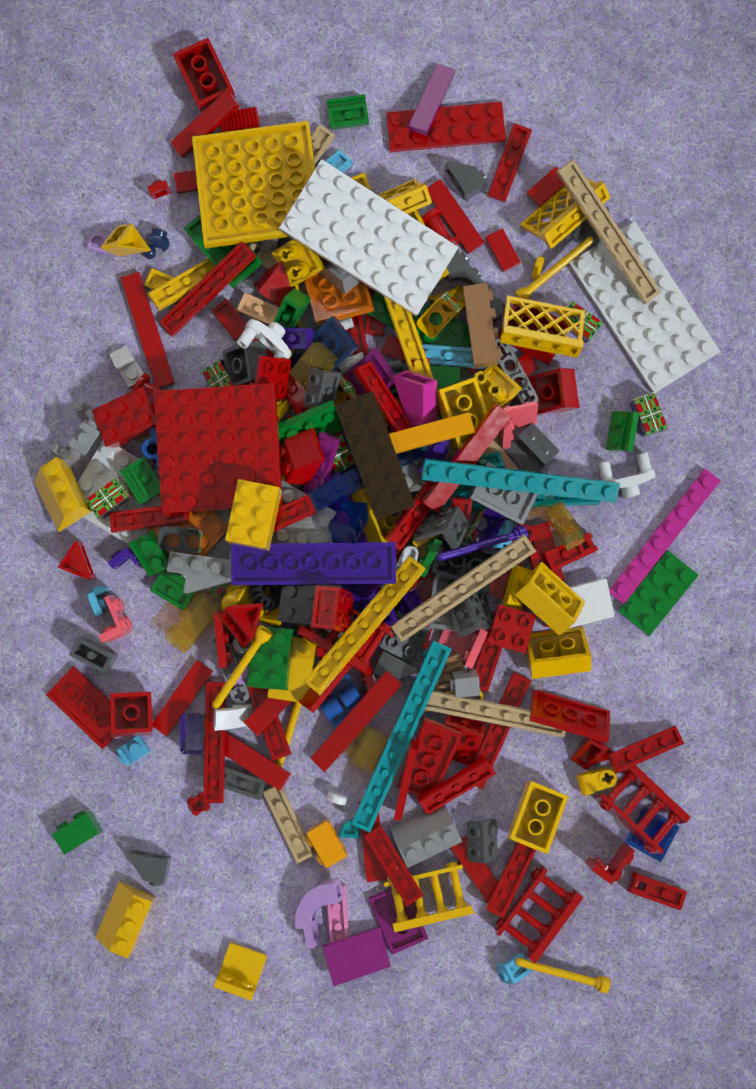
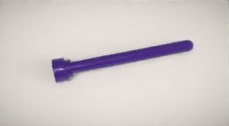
M524 525L516 526L510 533L441 552L437 555V558L443 561L511 540L515 541L524 534L528 538V532Z

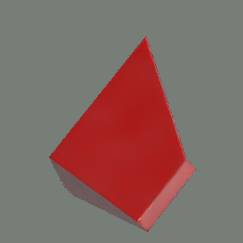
M283 261L266 269L255 283L258 292L279 308L284 297L292 291Z
M74 542L57 568L88 580L96 579L83 542Z
M263 603L228 606L219 617L243 648L247 647L255 636Z
M584 737L570 760L588 770L591 766L608 760L606 755L614 751L598 740Z

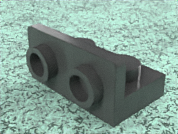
M311 367L303 406L313 409L331 400L335 404L341 373Z

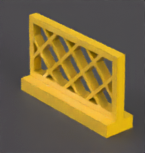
M416 178L378 194V196L406 214L432 203L426 184H421Z
M587 179L603 204L610 199V195L603 182L599 180L595 183ZM563 186L520 225L524 230L544 241L546 246L552 249L586 220V217L566 187ZM567 196L566 199L559 200L561 197ZM566 205L565 208L557 210V207ZM553 208L552 211L544 213L546 210ZM551 218L550 221L543 222V219ZM538 221L537 224L530 225L531 223Z
M507 295L499 343L578 358L584 343L582 337L585 311ZM510 303L518 304L521 309L514 312L510 307ZM532 307L537 308L541 313L534 316L529 309ZM551 311L557 312L560 317L554 320L548 313ZM524 312L530 318L525 323L518 317ZM570 315L579 316V321L573 324L568 317ZM543 316L549 322V324H547L544 327L538 321V319ZM514 319L519 326H507L508 321ZM564 320L569 327L562 330L557 323ZM534 323L539 330L533 331L527 326ZM553 326L559 334H549L547 329ZM572 330L577 335V339L569 338L566 333Z

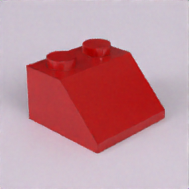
M558 368L529 376V381L538 396L537 415L565 412L580 408L574 369Z
M310 428L286 438L280 446L281 472L286 483L308 485L325 460L315 429Z

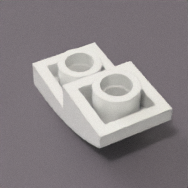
M240 704L232 705V708L214 709L213 728L216 731L246 726L243 722L252 714L253 705Z

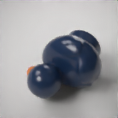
M152 228L151 233L146 235L145 242L151 251L143 252L145 258L153 259L156 256L155 248H160L163 252L168 250L170 241L167 237V231Z

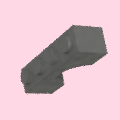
M458 249L447 266L449 274L445 278L448 282L459 281L469 285L484 283L480 278L481 274L477 268H472L468 263L469 259L464 252L460 253ZM493 295L494 300L490 301V306L495 308L496 320L504 315L505 304L500 298H496Z

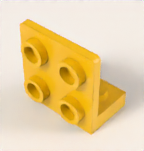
M230 942L214 988L252 1001L267 955Z

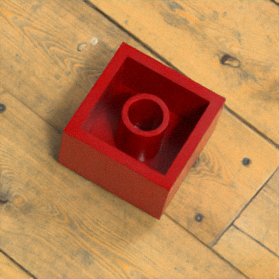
M151 692L110 693V737L151 735L153 732Z

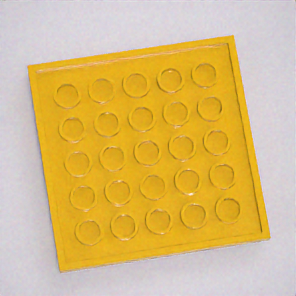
M309 121L192 137L205 248L234 245L242 241L248 243L290 237L280 231L279 227L315 171Z

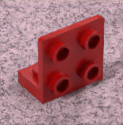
M260 355L255 382H249V385L275 383L276 397L278 399H285L291 360Z
M316 585L311 627L345 633L351 624L349 610L353 606L351 592L338 587Z
M499 604L487 642L525 654L536 615Z
M447 714L444 725L463 732L452 760L470 766L483 740L486 722Z
M623 842L608 865L600 858L596 857L593 859L590 856L585 863L594 873L612 885L614 881L617 882L621 878L622 869L625 865H629L632 862L635 850Z

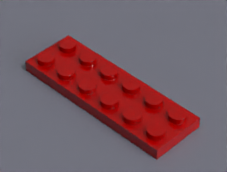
M502 102L440 107L427 136L409 130V123L415 110L386 112L390 153L506 142Z

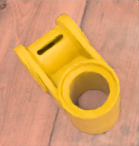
M602 767L586 771L584 774H577L576 779L581 794L585 796L614 786L617 776L610 768ZM605 773L611 775L609 777V781L607 782L604 779H602L605 777Z

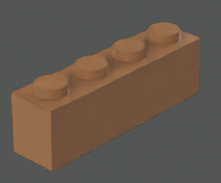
M487 282L463 286L475 369L499 365L498 359H501L502 356L500 346L496 347L495 339H499L498 328L493 327L496 313L495 308L490 306V301L494 300L492 288L488 289Z

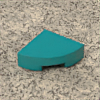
M353 818L345 822L343 827H341L339 838H359V828L351 825Z

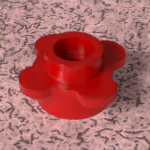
M203 792L198 793L195 797H189L187 800V804L190 805L192 814L195 816L199 815L202 811L210 809L209 803H203Z

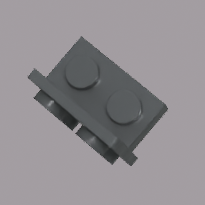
M532 423L511 443V447L505 449V452L524 471L538 472L559 450Z

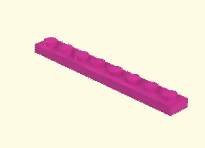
M706 468L702 470L609 589L610 595L622 604L628 600L719 484L720 479Z

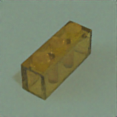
M198 592L191 600L192 606L189 609L185 608L179 615L181 620L177 625L173 624L166 632L168 634L166 640L184 654L188 653L213 621L214 614L221 610V604L206 592L201 594Z

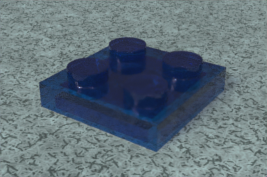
M642 808L635 824H638L649 809ZM656 814L643 831L652 839L667 819ZM674 824L658 845L664 850L662 854L649 853L643 847L644 844L631 831L624 842L661 862L680 827Z

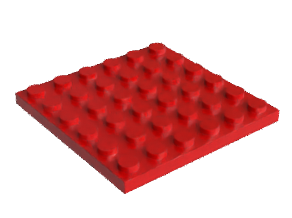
M275 383L154 391L162 513L232 509L238 479L276 486L282 490ZM283 491L281 494L279 507L283 505Z

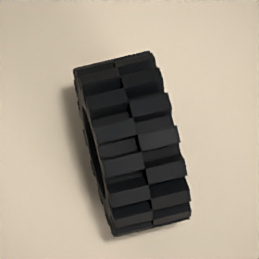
M249 585L248 593H251L248 596L249 600H254L252 604L263 603L262 611L266 612L268 610L269 612L280 606L282 585H265L272 591L273 598H269L263 593V585Z

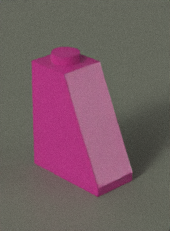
M408 370L394 375L395 386L404 413L412 426L416 427L437 421V380Z

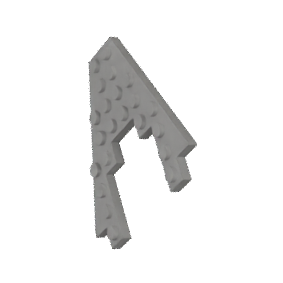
M282 480L283 505L307 495ZM310 497L317 514L274 532L271 543H334L338 513ZM231 549L229 559L170 552L167 572L186 574L183 592L186 594L231 582Z

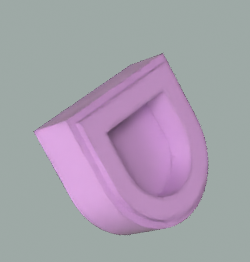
M101 232L93 233L89 237L86 249L106 255L107 251L101 248V245L107 239L106 235Z

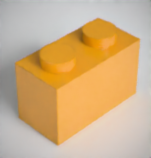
M328 818L307 830L306 841L311 848L314 846L317 851L316 858L320 865L324 864L326 869L348 856L346 848Z

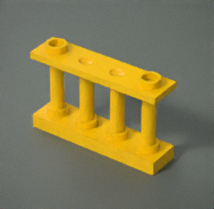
M457 861L445 864L446 868L412 875L419 888L418 879L430 876L437 909H435L436 913L428 914L425 911L421 897L415 901L417 913L416 917L408 919V916L405 915L402 898L389 877H387L384 887L391 886L398 917L396 918L397 922L393 923L394 932L474 914L472 905H467V902H464L457 870L463 869L462 864L458 865ZM446 872L450 873L457 903L455 904L456 908L449 910L444 905L438 874Z

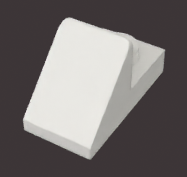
M125 345L110 354V357L128 387L132 388L144 373L128 346Z

